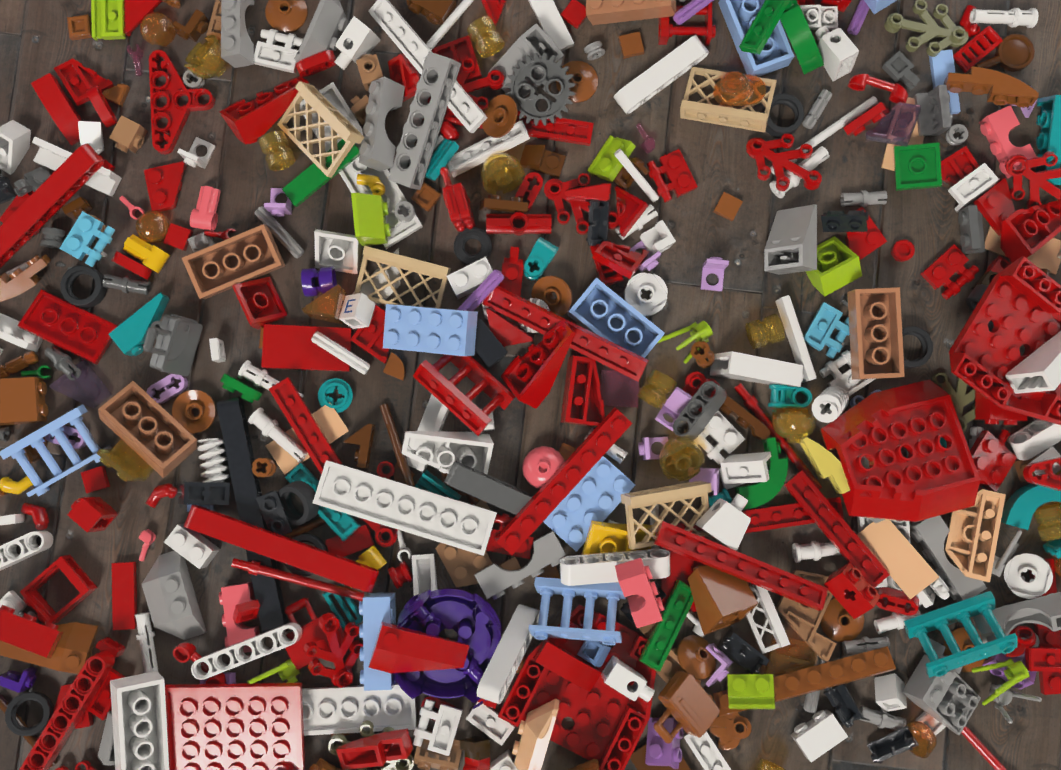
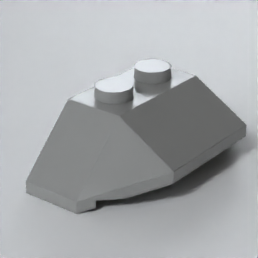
M320 0L294 58L296 62L325 50L336 51L337 47L335 45L341 31L344 32L348 23L339 0Z
M175 550L159 555L142 582V588L154 627L183 640L207 633L185 558Z

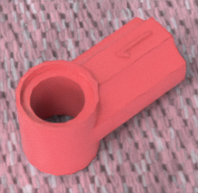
M201 186L197 206L190 215L191 227L208 231L216 229L218 222L216 211L221 194L219 189Z

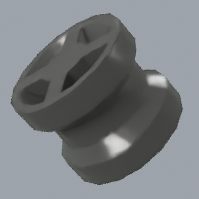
M43 227L42 233L44 238L41 240L40 245L59 249L62 245V238L65 237V231Z

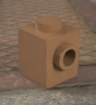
M366 54L356 60L363 86L366 91H369L372 81L384 77L376 54Z
M121 115L109 138L116 143L114 147L125 153L129 150L136 154L137 150L143 146L144 137L148 131L140 124Z

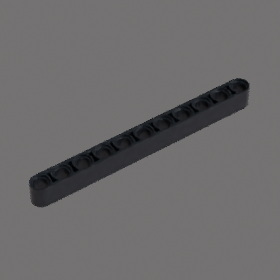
M240 396L218 401L217 411L239 520L268 530L256 497L262 496L259 477L252 472V464L255 458L243 401ZM246 550L248 562L253 560L260 562L263 566L277 569L274 559ZM251 574L255 599H258L260 604L258 614L262 632L265 633L288 624L280 580L261 574L257 576Z

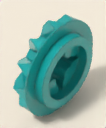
M338 378L325 381L318 391V401L321 407L326 405L335 409L337 413L343 412L350 407L353 399L350 385ZM337 389L338 393L344 396V398H338L337 402H334V399L327 396V394H333Z

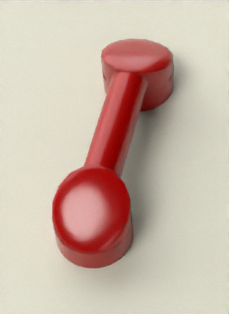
M869 74L855 75L849 80L848 87L853 90L864 91L867 84L891 92L889 100L893 103L905 104L907 101L908 93L900 84L869 76Z
M180 643L173 650L174 658L181 663H185L189 659L195 662L202 658L196 652V647L191 643ZM205 662L201 663L202 671L205 673L209 671V666ZM224 673L209 677L206 684H226Z

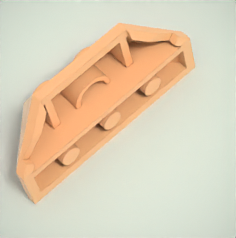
M982 489L977 492L975 506L951 513L950 532L947 535L945 551L965 577L990 582L1006 494Z
M554 699L528 712L526 720H521L518 734L521 735L520 741L515 740L512 754L516 755L514 765L517 770H541L558 713L559 700Z

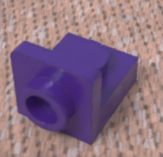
M37 668L25 669L22 674L13 670L0 674V686L18 693L29 690L36 681L37 676L35 673Z

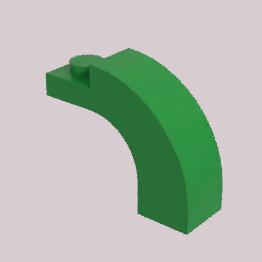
M790 0L780 21L805 75L823 66L824 62L800 6L796 0Z
M775 437L762 440L764 452H771V457L766 462L770 479L767 482H756L747 486L735 487V494L738 493L748 500L744 509L755 508L769 502L784 485L788 472V458L779 459L778 455L781 454L779 442H776Z

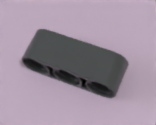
M712 381L702 384L673 424L674 433L688 441L695 440L725 402L727 397L725 389ZM716 389L715 395L710 397L712 391ZM702 407V412L697 415L698 410ZM689 425L688 431L684 433L685 427Z

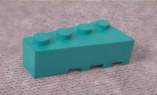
M1052 95L1037 99V106H1041V115L1037 116L1036 125L1041 126V133L1036 138V146L1040 150V154L1037 157H1042L1044 153L1052 151L1058 157V161L1051 167L1046 165L1037 166L1036 172L1057 169L1061 166V95ZM1048 157L1046 162L1052 161L1054 157ZM1061 177L1048 179L1052 184L1061 186Z

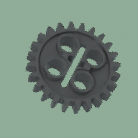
M534 53V60L527 55L526 63L521 60L518 61L520 68L512 67L515 75L507 76L512 80V83L505 85L511 88V91L506 93V95L512 96L516 102L517 110L521 112L519 119L527 116L526 123H530L532 119H534L535 126L539 125L540 120H542L544 126L548 124V119L555 123V116L562 119L563 114L561 111L569 112L570 110L566 105L574 104L569 99L570 96L576 95L575 92L571 91V88L576 86V83H570L569 81L574 77V74L567 75L566 72L570 67L562 68L563 60L555 63V55H552L549 60L547 53H543L541 59L538 53ZM538 67L544 71V76L541 80H537L534 77V71ZM529 77L538 86L544 85L543 90L553 96L556 102L554 103L543 93L538 95V88L527 82L525 78ZM554 81H558L561 84V90L557 94L551 90V84ZM525 85L531 90L528 98L523 97L521 94V89ZM541 99H545L548 103V108L544 112L538 108V102Z

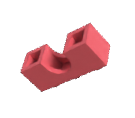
M1011 105L987 115L979 122L981 133L986 136L990 144V150L996 156L999 168L1007 179L1013 177L1005 169V164L1011 156L1021 154L1027 159L1037 157L1031 144L1016 147L1009 141V132L1020 125ZM1016 162L1013 167H1018L1021 162Z
M641 558L615 565L618 582L624 597L628 599L631 615L636 627L640 628L663 621L661 611L664 610L661 598H656L655 596L659 594L655 582H650V579H653L649 565L644 566Z
M252 582L221 587L219 601L224 608L222 624L223 627H226L227 631L225 647L260 634L259 626L249 627L242 622L235 624L233 620V613L237 604L255 600ZM244 645L243 652H252V649Z

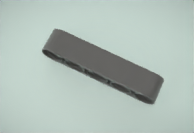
M457 461L453 462L444 481L451 487L515 515L534 496Z

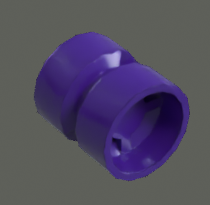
M333 266L321 267L319 271L315 268L302 269L301 283L305 297L318 296L320 292L323 295L337 294V279ZM316 277H318L319 286L316 284Z

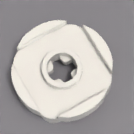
M639 273L628 281L624 290V300L643 316H652L665 306L668 289L663 279L658 275ZM642 289L651 291L649 300L641 298Z
M1023 553L1016 555L1006 564L1004 579L1014 594L1022 598L1033 599L1042 596L1050 589L1053 582V573L1049 563L1042 557L1032 553ZM1028 569L1032 570L1035 579H1030L1029 582H1026L1022 572H1027Z

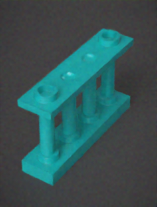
M991 591L904 621L905 631L909 639L913 637L918 638L930 660L929 663H926V671L929 678L943 676L950 670L1000 653L1007 654L1017 648L1016 633L1006 636L992 613V610L995 609V597ZM983 615L996 640L983 643L970 618ZM957 622L962 623L974 647L961 651L948 626ZM936 629L940 630L952 655L939 659L927 633Z

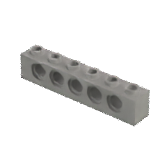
M428 52L427 58L423 63L421 78L417 82L414 100L410 104L409 116L403 127V135L397 146V154L393 168H390L388 180L409 188L421 190L461 63L451 58Z

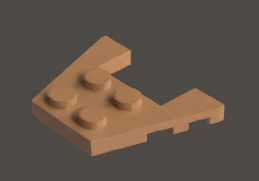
M480 500L476 505L490 510L486 501ZM440 543L435 548L456 587L479 584L475 573L493 564L486 550L483 556L444 543ZM516 556L498 565L506 570H518L521 568Z
M794 570L792 573L825 587L824 583L829 578L821 574ZM828 590L824 608L820 611L781 596L776 606L777 613L823 661L828 662L837 643L820 635L816 630L832 598L830 591Z

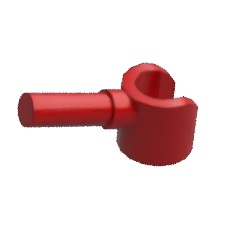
M229 228L223 232L204 231V235L222 238L224 241L229 239L228 232L235 233L236 230Z

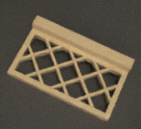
M692 67L684 99L680 107V118L765 133L777 80ZM695 74L702 75L707 80L697 85L694 81ZM719 78L725 79L728 84L720 89L714 83ZM745 82L749 88L740 92L735 85ZM710 84L715 91L706 96L701 89ZM762 85L770 86V91L764 95H761L757 90ZM732 88L736 95L727 100L723 92ZM753 91L757 99L748 103L744 96ZM696 92L702 97L697 102L688 101L689 96ZM719 95L723 103L712 105L709 100ZM740 98L745 105L740 109L732 107L731 103ZM761 102L766 108L765 113L755 112L752 107Z
M299 81L295 87L299 92L277 125L327 177L332 178L355 143L360 144L364 136L313 85ZM304 99L306 110L300 111L299 104ZM312 113H318V123L312 124ZM306 115V126L300 127V116ZM294 117V128L289 129L286 124L290 118ZM324 126L331 127V136L325 137ZM313 128H318L319 130L318 139H313L312 137ZM306 130L307 141H301L300 131ZM337 139H343L346 142L341 150H337ZM326 141H331L332 152L325 153ZM319 143V154L314 155L313 144ZM332 156V164L327 168L325 157Z
M364 246V256L354 294L360 293L362 284L370 281L375 292L367 296L373 302L384 305H405L401 297L411 291L417 301L411 306L419 304V306L423 307L422 302L432 297L436 303L435 308L441 307L448 280L447 276L450 275L451 268ZM368 260L376 262L380 271L370 276L366 270ZM381 264H385L388 266L383 268ZM392 266L397 267L401 274L400 277L393 281L389 279L385 272ZM402 269L408 270V272L404 274ZM416 272L419 274L422 282L412 287L406 276ZM383 273L388 284L378 289L372 278ZM423 275H427V276H430V277H428L427 279H424ZM434 277L442 279L440 289L432 292L427 281ZM403 278L409 289L399 295L393 284ZM424 284L430 295L419 300L414 289ZM390 286L396 297L387 301L384 300L380 291ZM437 293H439L438 299H436V297L434 296ZM398 299L399 302H400V304H399V303H395V302H393V301H395V300Z
M694 481L621 494V503L625 504L629 549L634 550L655 546L654 541L656 537L653 534L668 512L676 517L671 523L672 525L677 526L680 521L686 526L684 529L690 532L691 530V533L699 536L710 535L704 530L697 531L693 526L709 510L708 493L712 492L711 483ZM696 497H701L702 505L697 511L691 504ZM676 501H681L684 506L677 514L671 508ZM657 504H660L665 509L657 518L651 511ZM641 508L644 511L638 522L633 519L632 509ZM688 508L695 513L689 524L682 519ZM648 516L656 521L649 531L642 526ZM641 529L646 533V536L642 542L636 543L635 534Z

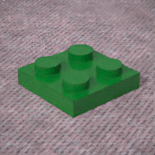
M940 143L894 146L896 191L942 186Z

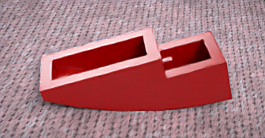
M48 73L32 82L31 85L69 144L72 146L80 141L78 122L82 121L72 101L66 96L57 78Z
M548 639L543 641L534 656L535 662L589 692L602 673Z
M407 728L364 737L339 746L336 751L342 770L384 766L386 761L408 759L413 750V745Z

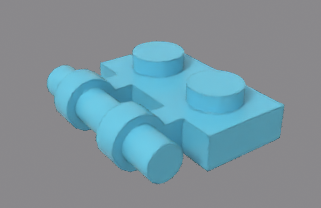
M82 211L59 249L81 261L88 254L89 256L85 263L93 267L96 261H100L103 255L101 253L107 243L110 244L113 240L111 237L115 229L107 225L104 232H101L100 230L104 223ZM98 237L99 240L92 250L90 246L94 242L95 238Z
M823 302L803 335L805 343L818 351H821L824 345H827L829 349L826 356L833 359L836 353L841 351L843 347L841 344L845 337L850 335L849 317L842 323L839 319L843 313ZM834 328H836L839 332L833 340L830 338V335Z

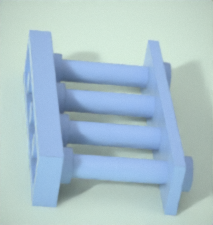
M83 404L0 451L3 460L9 456L13 459L16 458L35 488L26 493L28 497L35 493L37 496H40L49 491V485L93 460L98 463L108 457L107 452L112 447L108 445L101 450L82 421L84 419L82 415L88 412ZM70 423L71 426L74 425L93 455L81 460L63 433L64 428L62 426ZM51 434L52 437L55 436L74 466L62 472L43 443L45 442L43 437ZM29 445L32 448H36L54 475L53 478L44 483L24 455L25 450L23 448Z
M535 577L534 586L537 593H540L542 597L538 625H529V631L534 638L539 640H547L550 637L600 641L605 645L622 643L620 631H615L617 601L626 599V597H624L618 582L567 586L561 583L560 578ZM553 594L564 597L560 627L547 626L550 597ZM575 596H584L586 598L583 629L569 628L572 600ZM597 597L608 600L606 630L592 629L594 604Z

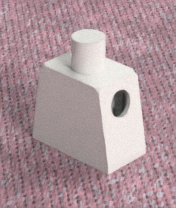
M354 16L335 45L341 53L334 62L345 70L351 61L356 63V60L360 59L361 56L370 54L380 42L379 37Z
M827 26L820 27L815 32V35L820 40L818 49L824 62V68L831 80L835 81L852 71L859 50L841 28L830 32Z
M738 493L731 503L720 498L695 525L728 548L737 551L751 521V518L742 512L748 500Z
M615 656L611 657L601 673L604 683L633 701L640 697L649 702L655 690L646 685L647 681L643 675ZM634 681L632 685H628L629 682Z

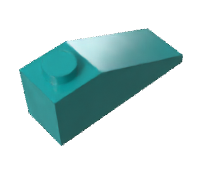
M159 293L109 333V336L125 355L137 356L144 351L143 344L148 328L153 322L160 321L170 301L168 296Z

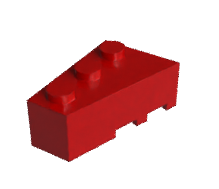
M574 355L568 358L560 422L597 427L604 420V402L601 397L600 381L595 360Z
M2 605L0 607V641L51 659L63 632L58 631L59 626L47 621L44 625L36 622L37 617L26 613L22 617L14 614L16 609Z

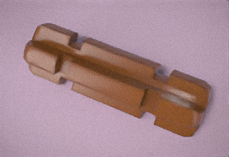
M30 351L25 353L23 357L19 356L6 362L4 366L0 365V378L3 379L9 376L10 373H16L28 367V364L37 363L39 361L37 354Z

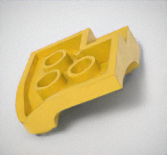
M591 520L582 555L649 550L652 546L631 550L629 549L627 524ZM642 524L648 531L652 527V525ZM639 529L635 534L636 543L642 542L646 536L643 530Z

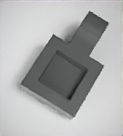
M901 51L897 52L882 66V69L896 83L902 79L904 86L909 91L917 86V83L920 81L918 76L911 72L914 65Z
M44 166L24 174V179L14 182L16 186L14 191L19 197L24 196L30 191L35 192L51 175Z

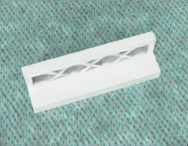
M34 137L32 143L40 147L33 161L53 171H56L72 154L37 137ZM101 167L84 185L113 197L122 178L111 170Z
M0 313V338L24 349L38 352L43 339L19 328L17 325L20 321Z
M432 394L417 431H442L449 409ZM407 456L408 466L422 472L426 471L428 464L425 465Z
M752 584L753 587H750V589L756 593L758 603L760 602L762 609L756 606L746 617L761 653L764 654L790 645L768 590ZM755 610L765 614L766 620L763 626L754 622L753 615ZM767 624H769L771 630L766 628ZM757 627L762 629L760 634L757 630ZM764 631L773 634L776 644L765 648L762 642Z

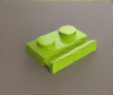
M91 0L92 38L94 40L126 39L124 33V0Z
M610 135L587 171L593 176L596 175L599 178L613 182L623 167L614 153L621 149L629 158L636 146L632 141L618 137L614 138Z
M727 674L729 709H775L773 674Z

